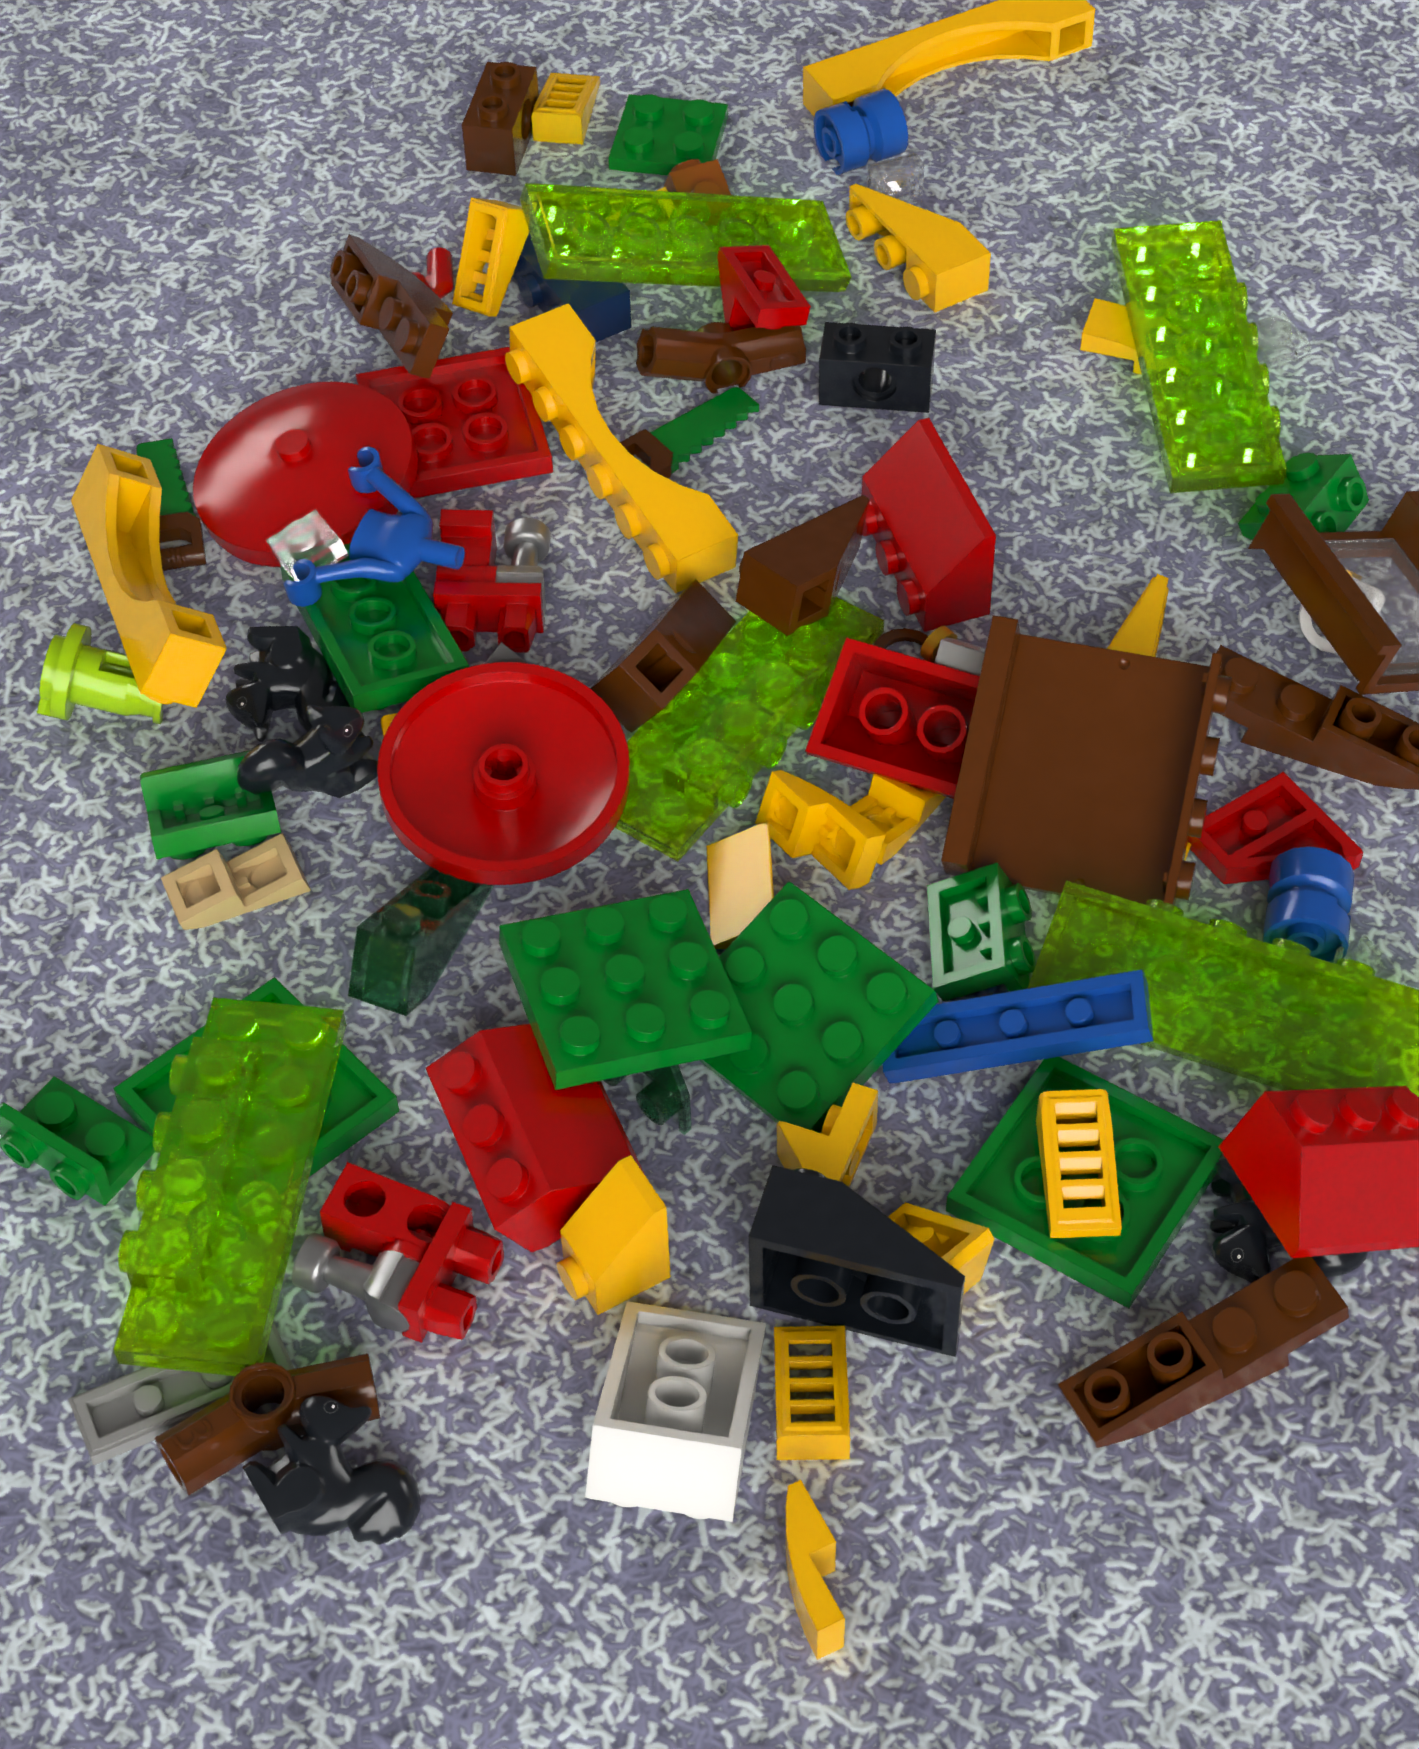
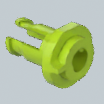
M73 623L70 626L66 636L58 634L53 636L43 664L37 714L68 721L71 718L75 704L123 716L142 715L151 717L153 723H162L164 714L163 704L149 699L144 694H140L126 654L91 646V628L77 623Z

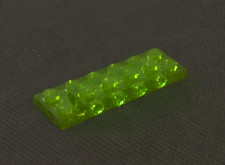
M525 183L520 196V203L544 279L721 287L717 258L719 247L769 245L800 291L842 292L846 290L852 278L824 202L820 200Z
M1221 220L1114 228L1111 246L1169 492L1180 493L1283 484L1287 468L1279 441L1281 432L1280 412L1278 406L1270 405L1268 400L1270 386L1268 367L1266 363L1258 362L1257 326L1255 322H1248L1247 320L1248 296L1246 285L1244 282H1237Z
M836 597L828 616L810 625L801 626L793 634L787 636L749 611L726 635L700 670L667 706L645 722L627 741L630 761L629 793L625 808L615 828L679 862L728 806L737 808L744 802L750 792L752 779L763 766L772 769L778 764L785 752L787 739L796 729L807 730L814 723L819 714L821 701L827 692L846 637L872 645L884 632V620Z
M1066 880L1027 989L1142 969L1148 983L1154 1041L1140 1043L1141 1045L1283 1091L1407 1086L1411 1092L1419 1097L1418 989L1376 977V972L1373 968L1355 960L1341 958L1337 959L1336 964L1312 957L1310 956L1311 951L1307 947L1291 940L1276 938L1273 939L1272 944L1247 937V931L1243 927L1226 920L1210 919L1209 923L1205 924L1183 917V910L1175 905L1163 904L1164 901L1148 899L1144 905Z
M213 997L202 1037H193L188 1055L177 1054L174 1057L170 1071V1091L172 1095L177 1096L172 1112L160 1111L155 1121L153 1147L156 1153H160L156 1170H143L137 1184L136 1206L138 1211L143 1212L138 1231L126 1230L119 1247V1269L121 1272L127 1273L131 1289L113 1349L118 1364L236 1376L245 1367L263 1362L347 1026L344 1010Z

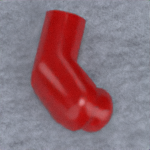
M434 248L426 256L427 276L424 277L419 272L411 273L442 299L451 293L454 288L453 260L449 250Z

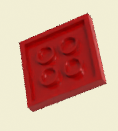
M510 346L437 359L430 379L409 374L405 366L356 374L358 385L371 388L389 398L399 407L409 424L418 450L417 475L410 492L413 498L553 473L552 455L541 419L534 407L532 395L523 383L517 384L508 371L505 354L510 351Z

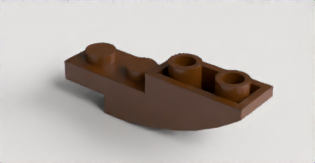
M349 234L344 249L339 250L335 254L331 264L330 278L332 286L360 325L378 329L409 374L430 379L449 332L448 324L453 312L414 274L366 241Z
M1220 645L1216 653L1222 654L1221 675L1232 677L1225 715H1220L1247 727L1240 741L1241 743L1375 786L1419 790L1418 722L1342 685L1339 686L1333 698L1330 699Z
M1312 1257L1294 1258L1190 1320L1181 1311L1060 1382L1058 1387L1096 1448L1126 1441L1152 1432L1289 1366L1288 1354L1348 1319V1306Z

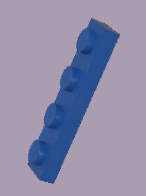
M1141 969L936 1004L882 1064L883 1073L889 1083H900L1152 1042L1154 1040L1148 983Z

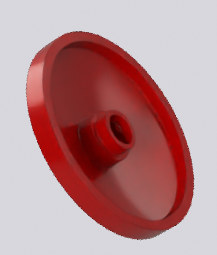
M335 381L308 383L290 387L251 404L229 420L212 438L198 462L194 475L193 498L195 507L210 536L227 552L248 563L281 567L280 560L351 543L360 521L370 509L396 515L399 510L378 490L371 493L356 491L351 484L348 469L352 466L362 468L357 458L358 451L363 447H373L379 452L384 473L410 494L418 469L416 442L409 424L399 407L389 398L371 388Z
M496 662L475 665L447 674L428 684L407 701L395 715L382 740L377 765L378 785L383 810L388 823L402 844L418 859L441 873L464 881L486 885H513L538 881L561 873L583 861L614 830L625 808L630 785V761L625 734L615 714L604 700L582 682L565 673L548 667L521 662Z

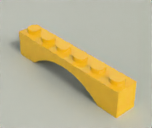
M997 0L804 66L803 105L815 116V113L820 109L844 101L852 108L854 100L859 96L884 88L890 90L897 97L902 91L927 76L970 62L992 59L1051 61L1092 46L1095 8L1087 0Z
M565 304L510 326V351L505 354V361L512 379L517 384L523 383L532 395L533 404L539 417L544 422L550 421L558 431L561 445L568 458L571 460L577 459L586 471L589 485L595 496L600 500L606 499L614 510L615 519L622 534L627 539L633 538L641 548L645 564L651 575L656 580L664 578L672 590L678 593L685 590L695 579L701 583L735 568L738 534L710 495L682 486L654 472L631 455L609 430L598 410L593 393L596 340L570 304Z
M97 443L72 496L71 503L139 692L157 703L172 704L175 702L197 708L227 647L214 615L177 605L168 590L162 569L159 544L162 487L151 460Z

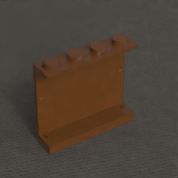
M993 615L941 858L945 874L957 876L998 863L1012 884L1020 883L1024 889L1173 917L1176 899L1189 900L1196 863L1184 861L1189 836L1201 838L1208 800L1196 798L1201 774L1214 775L1220 738L1209 736L1213 713L1225 715L1230 694L1232 677L1221 675L1222 654L1213 653L1210 666L1024 635L1020 634L1018 619Z

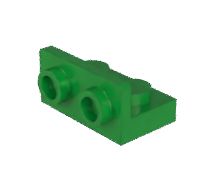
M998 863L927 885L932 986L942 1001H949L1004 984L1010 992L1029 989V974L1036 971V959L1033 948L1025 933V922L1031 920L1032 910L1028 895L1020 883L1013 885Z
M55 1076L20 1112L4 1102L0 1104V1147L3 1152L23 1168H29L34 1162L49 1171L53 1183L63 1193L75 1200H80L86 1194L106 1206L159 1149L155 1137Z

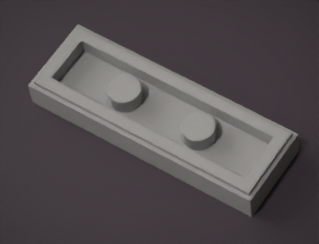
M272 1316L263 1318L68 1398L93 1466L154 1441L155 1437L230 1392V1386L235 1376L245 1367L255 1363L271 1362L282 1366L286 1370L294 1369Z

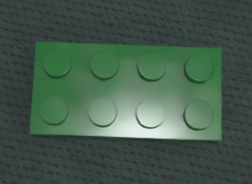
M351 543L280 560L283 582L286 580L299 581L293 569V565L299 559H308L312 561L315 567L349 561ZM414 571L400 582H385L369 578H349L321 583L322 595L317 602L305 607L297 606L350 707L360 710L361 713L381 710L394 704L409 701L417 692L435 680L469 667L467 660Z

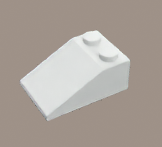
M627 1301L593 1422L585 1498L607 1501L621 1507L638 1506L681 1513L695 1519L712 1518L732 1522L743 1467L766 1323Z

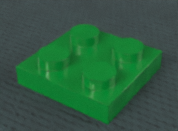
M629 94L608 157L609 170L668 176L672 168L684 161L699 159L701 163L715 160L728 119V104L712 103L701 99L682 100L662 98L651 94Z

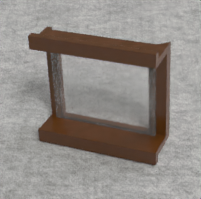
M1406 491L1382 531L1318 533L1290 494H1271L1266 502L1270 512L1248 549L1265 550L1270 557L1269 560L1356 680L1360 681L1355 688L1360 695L1419 691V491Z

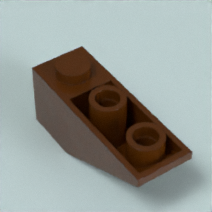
M861 495L745 551L739 566L740 578L736 602L787 636L828 616L860 548L870 499L865 495Z
M695 579L590 689L604 700L618 721L632 733L662 711L695 676L736 621Z

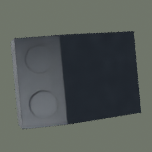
M772 1165L748 1236L750 1306L828 1326H845V1330L956 1357L960 1338L965 1276L843 1182L829 1179L811 1169L800 1168L791 1170Z

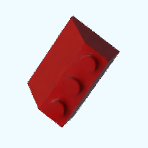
M930 418L920 419L862 476V495L870 499L862 535H873L876 541L875 551L880 570L885 576L893 574L897 580V596L903 613L906 616L915 614L923 631L926 632L937 629L940 626H949L990 614L996 534Z
M846 637L805 752L807 755L870 774H877L912 787L954 799L980 676Z
M530 1023L480 1030L425 1068L493 1228L531 1253L546 1248L561 1238L560 1230L618 1161L631 1155L644 1173L602 1082L597 1081L555 1090Z
M1407 1086L1264 1091L1218 1146L1291 1259L1419 1247V1097L1411 1092Z

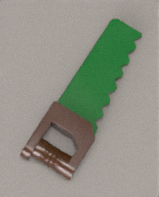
M734 387L652 432L643 429L620 443L631 455H636L651 470L666 478H670L672 473L679 469V462L690 461V454H699L702 452V446L713 445L714 438L725 436V429L736 428L737 421L747 420L748 413L758 412L759 404L741 388Z
M172 438L144 442L136 447L138 456L151 460L162 487L159 543L184 540L191 543L184 546L161 548L163 571L207 564L200 518L196 517L192 503H190V496L187 492L186 482L183 481L184 477L182 470H180V462L176 459L177 453L176 449L173 448Z

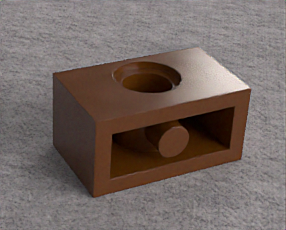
M512 62L486 63L462 123L466 170L517 175L532 136L531 115L535 102L539 97L537 67L516 65Z

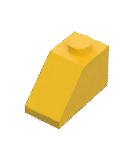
M629 1155L615 1164L560 1230L563 1260L556 1264L559 1276L570 1296L574 1300L585 1296L597 1315L671 1277L667 1207L633 1157Z

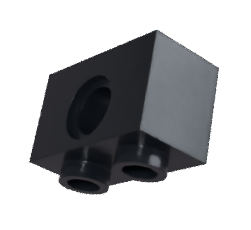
M825 322L819 357V405L929 413L934 376L936 330L906 326L892 327Z

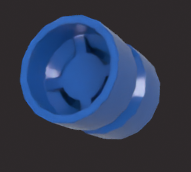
M885 88L859 96L854 100L852 108L844 101L820 109L815 113L814 135L819 154L825 161L833 158L837 160L840 166L832 168L837 176L866 166L869 158L874 162H879L900 155L907 149L908 129L903 110L893 93Z
M1301 847L1283 852L1273 860L1269 872L1268 905L1265 913L1262 944L1266 953L1276 962L1292 964L1293 954H1297L1300 956H1310L1309 966L1327 968L1339 963L1346 956L1349 946L1351 916L1347 914L1350 912L1354 885V872L1351 864L1346 859L1327 849Z

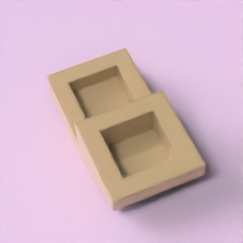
M283 833L227 862L218 849H215L161 877L177 920L183 930L204 928L311 891L295 853Z

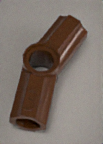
M711 322L703 325L696 331L652 326L650 329H642L636 343V365L641 376L704 382L707 389L713 394L719 393L717 389L737 384L739 388L745 387L751 379V375L806 363V347L800 326H783L776 330L756 328L754 326L736 331L729 324L723 322Z
M366 1353L286 1370L282 1366L271 1362L255 1363L245 1367L235 1376L228 1394L155 1437L157 1448L182 1490L191 1495L261 1451H275L285 1447L277 1430L280 1425H287L299 1436L305 1435L299 1410L301 1403L308 1397L322 1395L340 1401L352 1408L368 1406L372 1412L367 1421L380 1419V1410L369 1354ZM267 1403L281 1404L274 1411L267 1414L253 1413L257 1408Z

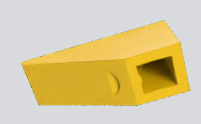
M859 184L849 186V210L846 212V223L851 235L858 241L874 234L885 236L874 242L876 258L885 270H890L906 263V270L903 272V283L907 293L913 300L922 299L935 313L988 291L991 252L962 223Z

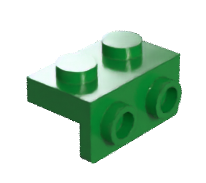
M1302 453L1293 456L1284 464L1283 470L1268 488L1257 496L1255 503L1238 522L1242 535L1253 540L1270 512V508L1266 504L1270 495L1290 494L1318 533L1345 532L1369 502L1366 486L1358 473L1351 454L1315 455L1314 453Z
M250 750L148 771L140 775V784L147 809L156 859L166 857L176 860L191 859L203 854L207 848L230 843L236 846H251L264 841L268 835L281 833L272 792L253 794L242 790L237 783L238 765Z

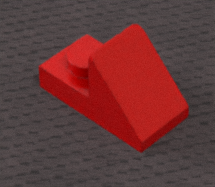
M769 245L719 247L717 258L726 324H729L734 331L754 326L756 328L776 330L783 326L807 324L811 306Z

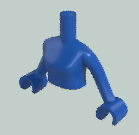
M367 446L361 448L357 453V458L362 468L352 466L348 469L351 484L360 493H371L378 490L402 514L392 515L370 509L363 516L354 532L349 549V561L315 567L312 561L299 559L293 565L295 576L299 581L286 580L283 585L290 602L293 605L305 607L319 600L322 595L321 583L349 578H369L385 582H400L409 576L422 561L459 570L464 562L465 549L462 546L432 540L433 521L426 509L384 473L379 452L375 448Z

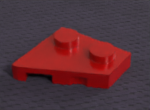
M1284 771L1205 816L1201 838L1191 836L1188 838V842L1191 843L1190 850L1223 884L1269 880V872L1273 860L1279 854L1293 848L1316 847L1330 850L1346 859L1351 864L1353 870L1360 866L1364 853Z

